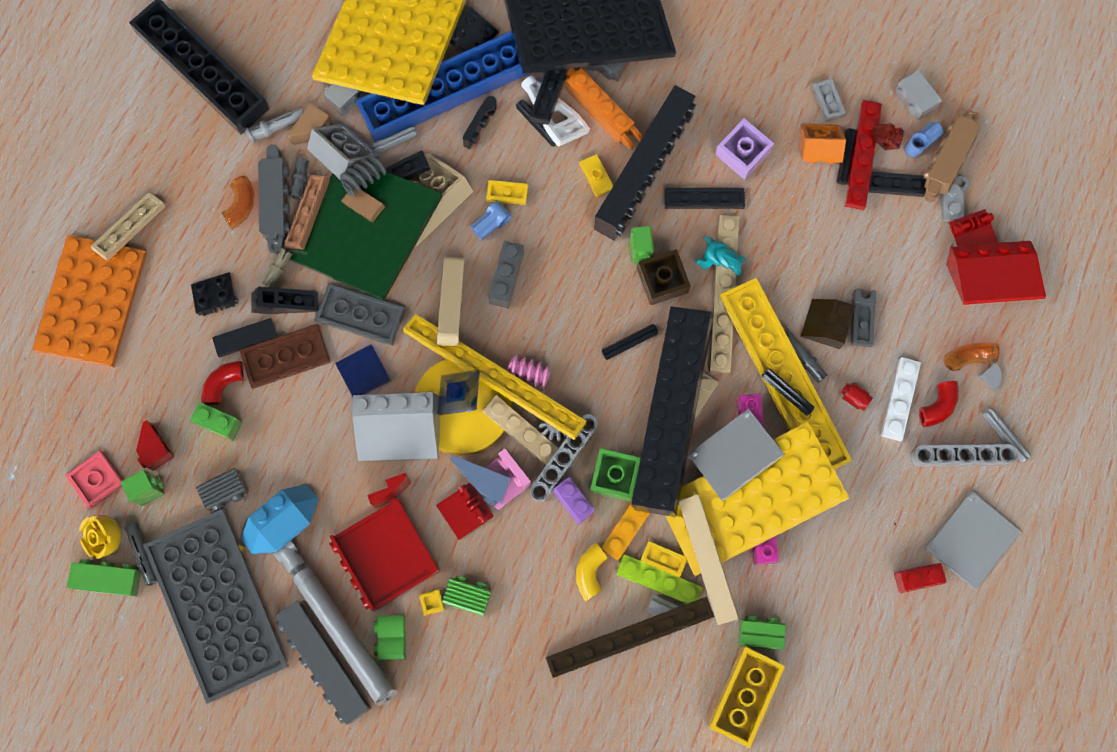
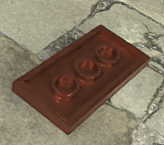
M318 324L239 350L252 389L331 363Z

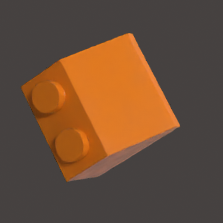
M800 124V154L803 161L812 164L816 162H826L828 164L843 162L846 139L840 125Z

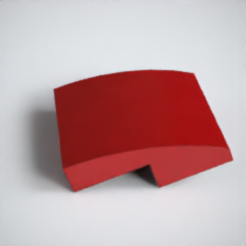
M406 473L386 479L388 488L368 494L370 504L375 508L380 507L405 491L411 484V480Z

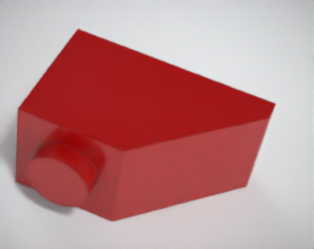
M145 420L142 424L136 452L139 455L137 460L144 469L148 468L154 471L174 458V455L155 426L148 420Z

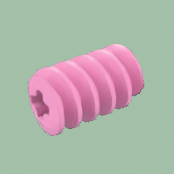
M515 354L510 360L507 368L509 373L516 377L519 376V379L522 381L527 379V384L529 385L534 381L535 388H538L542 383L543 390L546 389L551 374L549 364L542 369V362L539 361L534 366V359L526 363V357L524 356L519 361L518 354Z

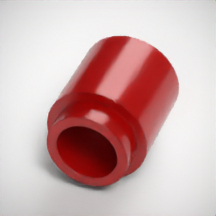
M852 382L851 385L847 383L840 392L843 394L841 399L858 410L864 411L873 399L869 395L870 392L855 382Z

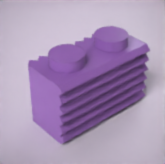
M568 477L553 489V493L577 524L580 525L594 514L595 508H592L589 501H586L587 498H584V494H581L582 491H579L576 484H573L574 481H571V478Z

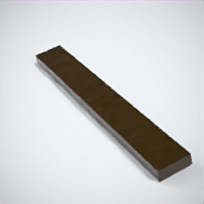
M706 596L545 658L554 678L709 620L715 616Z

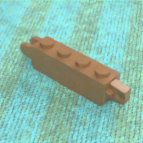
M967 109L963 116L959 115L956 122H951L947 132L950 133L949 136H944L940 144V148H942L940 153L936 152L933 157V167H928L924 178L927 179L925 183L926 193L924 195L926 201L933 203L939 193H949L977 138V133L980 129L979 123L976 122L978 112Z

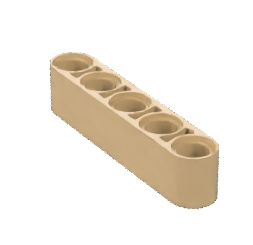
M444 256L437 345L458 346L465 257Z

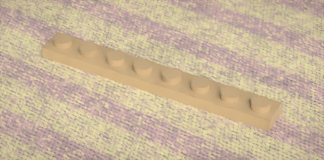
M719 215L717 241L725 243L729 249L734 250L737 254L739 217ZM721 265L715 267L709 372L730 374L733 322L719 295L735 288L736 273Z

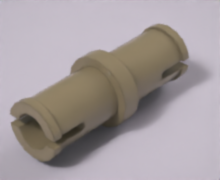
M280 249L274 263H271L269 266L270 270L262 282L263 285L267 286L272 279L269 287H275L281 274L285 273L284 269L293 255L291 252L288 251L283 258L286 250Z

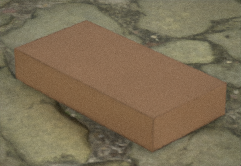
M353 190L354 197L347 193L342 202L371 222H374L385 208L383 203L362 190L360 193Z

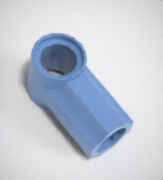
M932 121L921 131L914 134L905 145L906 154L913 158L920 156L926 148L944 134L942 126L938 122Z
M496 201L470 227L474 234L483 240L497 227L501 228L507 224L512 215L499 201Z

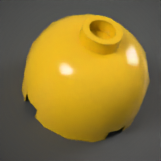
M106 515L87 517L82 521L79 532L83 531V538H80V542L88 556L97 557L96 559L106 557L118 549L122 539V530L114 518Z

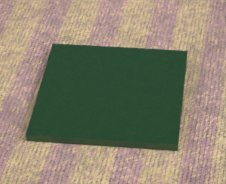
M379 172L380 179L377 180L373 176L374 183L370 184L366 181L368 186L366 189L360 185L362 191L385 206L374 222H371L342 202L347 192L341 180L332 173L304 250L289 248L288 251L293 254L289 260L385 301L443 195L440 192L386 172V175Z

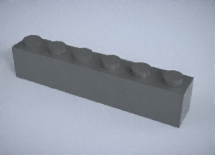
M295 601L275 615L278 620L275 622L282 633L286 632L290 638L287 642L294 651L297 650L301 655L299 660L304 668L307 669L309 667L313 674L311 679L317 687L321 686L324 690L323 697L329 705L333 704L337 710L335 716L341 724L345 722L346 725H349L371 709L302 603Z

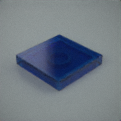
M372 344L335 363L352 397L353 395H365L391 381Z

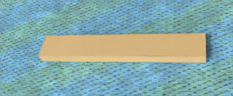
M698 494L680 500V508L717 625L739 620L740 618L701 497Z

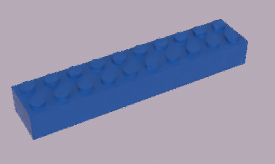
M510 31L441 62L425 105L373 93L356 100V104L374 142L409 126H415L530 73H522L513 34Z

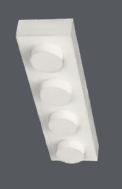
M903 357L899 358L881 436L897 441L903 440L921 362Z

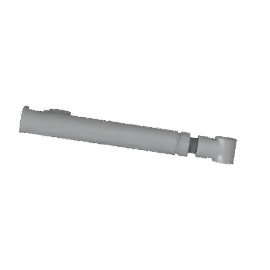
M293 540L288 542L278 552H273L280 563L283 562L288 573L294 575L293 582L299 587V591L374 702L378 705H383L394 698L398 691L386 680L387 677L385 676L384 669L376 658L368 653L312 569L305 567L306 563L301 555L297 553L299 549Z

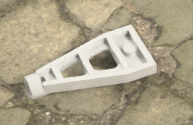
M530 76L523 81L522 87L529 94L534 105L542 83L537 81L534 76ZM558 98L554 111H560L567 117V120L555 124L551 119L549 125L543 124L546 132L558 147L582 137L590 131L589 126L581 116L560 98Z

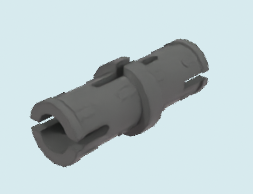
M304 158L297 159L296 168L291 177L292 187L289 197L295 200L302 199L304 185L308 179L306 175L309 161H306Z

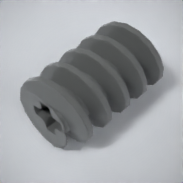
M368 155L366 160L362 159L359 164L357 163L353 165V168L347 169V173H341L340 179L346 192L351 197H354L353 190L360 193V185L366 189L368 187L366 181L373 184L374 180L372 177L374 176L379 180V172L386 175V169L376 157Z

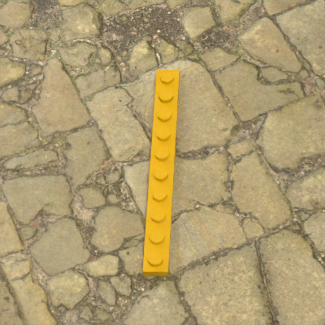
M415 314L403 328V332L573 440L577 438L585 427L586 420L459 341L458 346L437 345L438 327L419 315Z

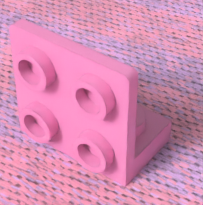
M506 449L499 452V457L485 467L511 478V483L502 504L497 503L495 506L497 510H500L531 486L529 478Z

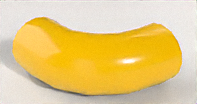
M596 542L590 545L580 556L576 567V584L585 602L603 590L597 580V570L607 560V557Z

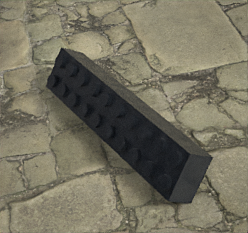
M670 307L631 504L635 511L676 517L713 324L711 311Z

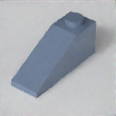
M451 455L452 463L479 494L485 498V502L495 506L497 503L502 504L511 483V478Z

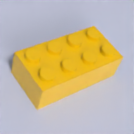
M742 647L707 728L750 748L785 666L747 647Z

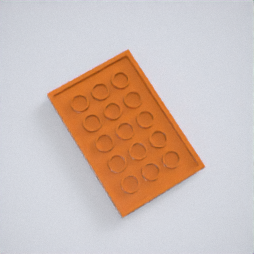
M67 235L32 350L114 368L147 252L123 246L107 261L91 248V245L96 242L95 240Z

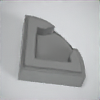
M996 362L979 376L993 392L998 389L1002 380L1001 370Z

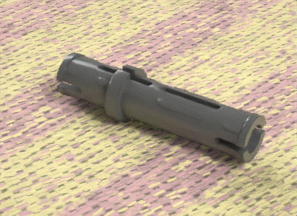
M785 329L784 331L804 369L808 370L817 383L821 382L828 374L825 373L816 362L817 359L807 352L789 329Z
M138 523L125 526L124 529L138 563L136 567L141 571L145 586L158 583L143 544L145 542Z

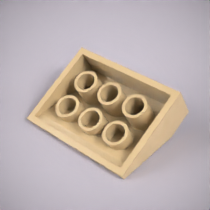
M430 153L426 155L431 170L409 181L440 192L443 197L416 246L474 192L463 175Z

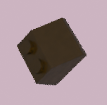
M812 299L801 337L840 349L845 344L856 305L837 299Z

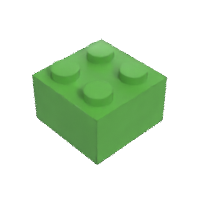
M600 448L590 493L631 502L640 457Z

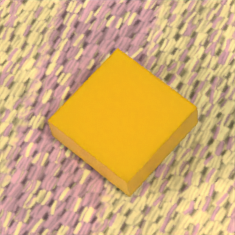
M440 589L419 595L424 616L445 610Z

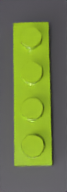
M625 554L616 572V575L685 604L698 600L703 588Z

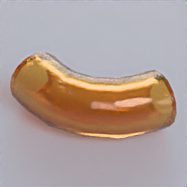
M240 176L231 182L230 187L234 193V201L228 209L221 212L232 230L248 218L254 207L255 194L247 176Z
M979 342L966 344L948 352L944 356L943 361L946 368L951 371H959L964 366L976 363L995 364L998 361L1000 349L997 343Z

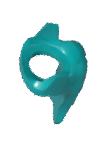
M705 236L704 240L707 243V248L702 260L697 259L695 263L703 270L708 269L713 264L716 266L721 265L726 269L733 270L736 275L740 276L742 273L741 266L746 262V258L737 255L725 243L714 241Z

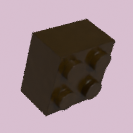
M677 249L638 261L637 271L650 306L689 293L691 285Z

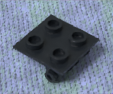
M468 6L459 18L449 43L452 46L457 44L466 52L494 39L499 31L472 7Z
M230 272L191 284L195 312L199 316L217 313V307L223 311V305L227 309L235 307V304L239 303L234 294Z

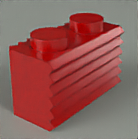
M942 563L894 573L898 592L900 593L939 586L947 582Z

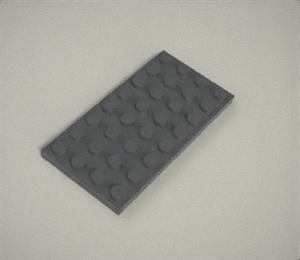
M224 509L143 544L206 704L289 666Z

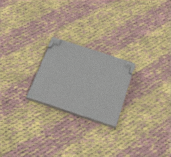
M747 409L688 455L719 498L724 501L785 454L755 418L752 411Z
M970 491L925 549L976 590L1021 531L983 501L975 492Z

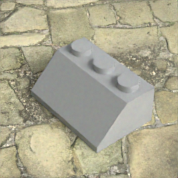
M344 123L312 128L307 149L334 173L339 180H341V173H347V169L353 168V165L359 164L362 159L366 160V156L373 155L379 159V155Z

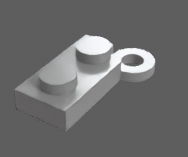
M957 176L949 193L941 194L942 222H950L964 217L963 191L969 187V180L966 177ZM962 181L964 186L960 187L957 182Z

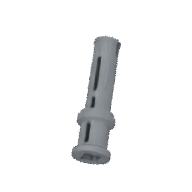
M298 108L267 122L262 120L260 124L244 129L251 144H255L256 140L264 137L269 138L271 133L293 125L298 121L303 112L301 108Z

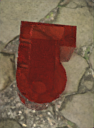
M892 123L878 124L873 128V138L884 150L900 149L905 131L901 127L895 128Z

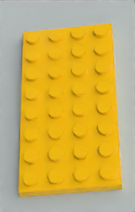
M809 422L773 439L785 455L724 501L719 498L704 476L682 487L679 501L698 494L700 495L722 563L850 499ZM679 504L676 517L666 516L694 576H698L701 574Z

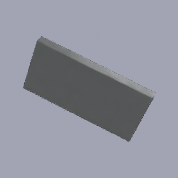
M328 283L315 321L393 346L406 308Z

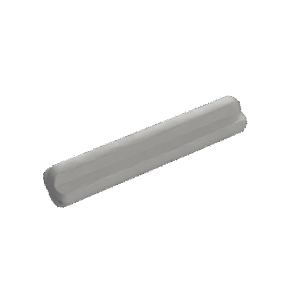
M409 126L368 146L379 154L416 137L417 132L413 126Z
M992 408L986 411L983 417L1006 444H1011L1017 448L1020 462L1029 459L1031 456L1029 451L996 411Z

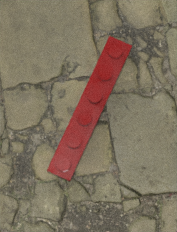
M864 99L861 102L844 207L863 211L866 208L882 103Z

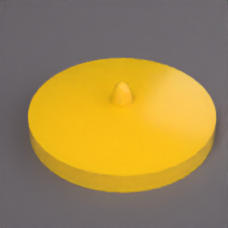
M447 359L432 366L421 377L414 393L433 392L441 397L440 451L452 455H472L488 449L502 437L505 431L482 411L495 395L511 408L512 400Z

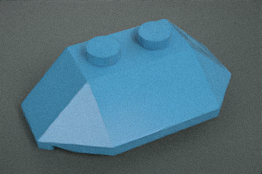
M307 484L280 490L248 517L241 540L253 555L278 552L311 524L319 498Z

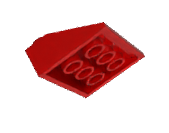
M1031 241L950 246L946 265L963 305L1046 298L1038 255Z

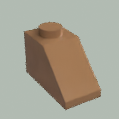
M309 104L287 136L294 145L309 142L312 128L330 126L333 123L328 114Z

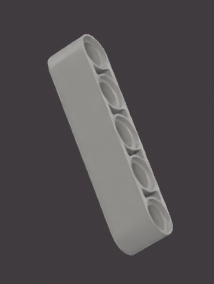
M586 414L581 417L586 421H591L594 425L590 430L583 428L577 438L581 439L582 444L577 447L572 446L570 443L572 438L567 436L530 488V496L534 502L543 503L549 498L553 489L559 484L595 434L598 422L593 415ZM561 454H566L570 460L564 464L559 462L558 457ZM549 471H555L558 477L552 481L546 478V474ZM536 488H543L546 493L543 497L538 498L534 495V490Z
M1011 444L922 445L912 451L910 459L918 467L1005 466L1017 460L1018 450ZM919 451L925 453V461L919 458ZM940 451L947 455L946 461L940 458ZM961 451H964L967 454V460L962 459L960 455ZM982 451L988 454V460L983 459ZM1002 451H1006L1008 453V460H1006L1003 457Z

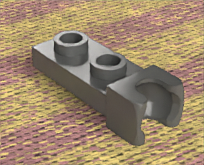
M856 289L852 294V304L856 305L852 317L851 346L872 347L874 345L876 291L872 290L867 299H864L861 296V290Z

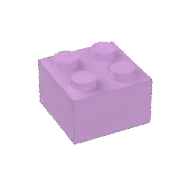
M743 119L718 145L715 155L745 180L771 153L774 143L746 119Z

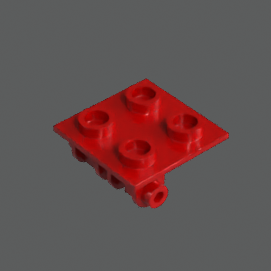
M986 209L948 222L957 246L998 243L991 225L994 216L992 213L986 212Z
M471 483L460 486L458 491L436 505L458 540L494 517Z

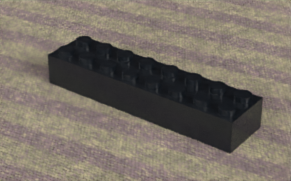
M154 0L129 22L135 33L240 135L245 132L244 128L251 127L270 109L266 100L162 0Z
M674 85L595 215L594 230L614 241L617 236H622L626 229L627 220H631L636 212L637 203H642L647 187H651L656 179L657 170L661 171L666 162L667 154L670 155L675 147L676 139L681 138L686 122L689 124L693 118V111L696 107V104H694L695 95Z

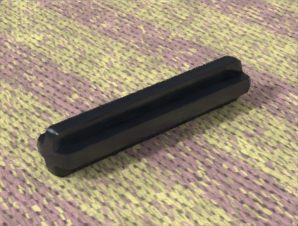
M520 100L516 104L517 110L552 147H555L556 143L548 135L543 124L530 121L529 116L532 111L530 105L525 100Z
M848 128L845 132L846 144L843 162L839 164L838 184L846 185L849 179L857 135L856 129Z
M651 324L602 349V355L608 360L657 335L658 330L654 324Z
M768 368L762 374V378L806 416L812 413L815 407L772 369Z

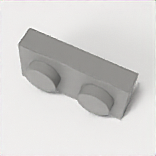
M832 78L813 84L812 89L825 122L843 117L845 110Z

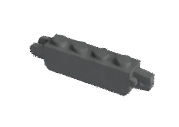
M272 144L266 149V158L258 162L259 232L267 240L269 252L279 253L280 249L284 247V240H286L291 228L290 221H287V214H290V204L287 202L290 187L289 183H286V177L289 176V166L285 164L277 145Z

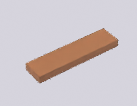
M310 175L284 243L287 248L304 250L330 182L328 176Z

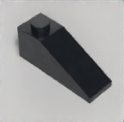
M258 286L251 293V313L287 314L318 312V291Z

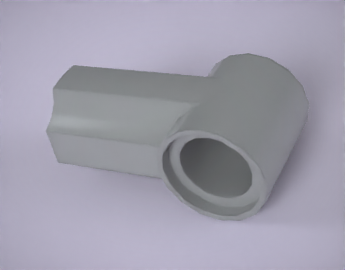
M654 595L647 613L656 616L680 606Z

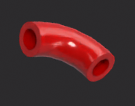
M242 361L223 364L210 373L203 384L201 403L205 405L222 404V395L226 386L244 380Z
M947 381L937 384L938 397L932 405L920 407L919 419L922 427H930L942 423L953 414L959 401L958 381Z

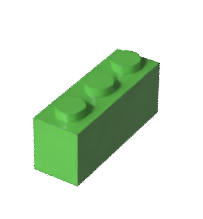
M80 559L79 563L71 562L67 588L137 597L141 571L135 570L134 565L122 564L121 568L114 567V563L101 562L100 565H93L92 560Z

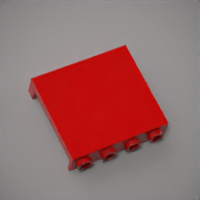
M397 497L390 500L388 505L335 536H329L332 540L329 543L335 554L339 553L342 560L339 562L345 572H350L352 576L350 582L356 591L360 590L363 596L360 600L366 610L370 608L371 611H376L440 572Z

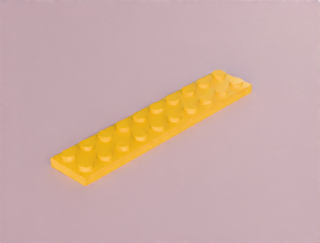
M757 278L720 294L719 297L761 378L766 369H772L815 407L812 413L806 416L762 378L788 430L790 431L809 422L834 470L853 461Z

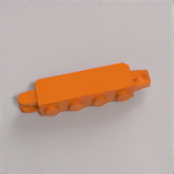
M570 68L565 79L566 89L569 94L616 142H622L628 149H633L635 147L634 143L628 138V135L631 134L639 142L643 138L642 134L634 127L635 123L582 68L579 70Z

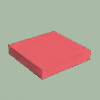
M101 450L65 475L88 509H92L121 488L120 482L123 481Z

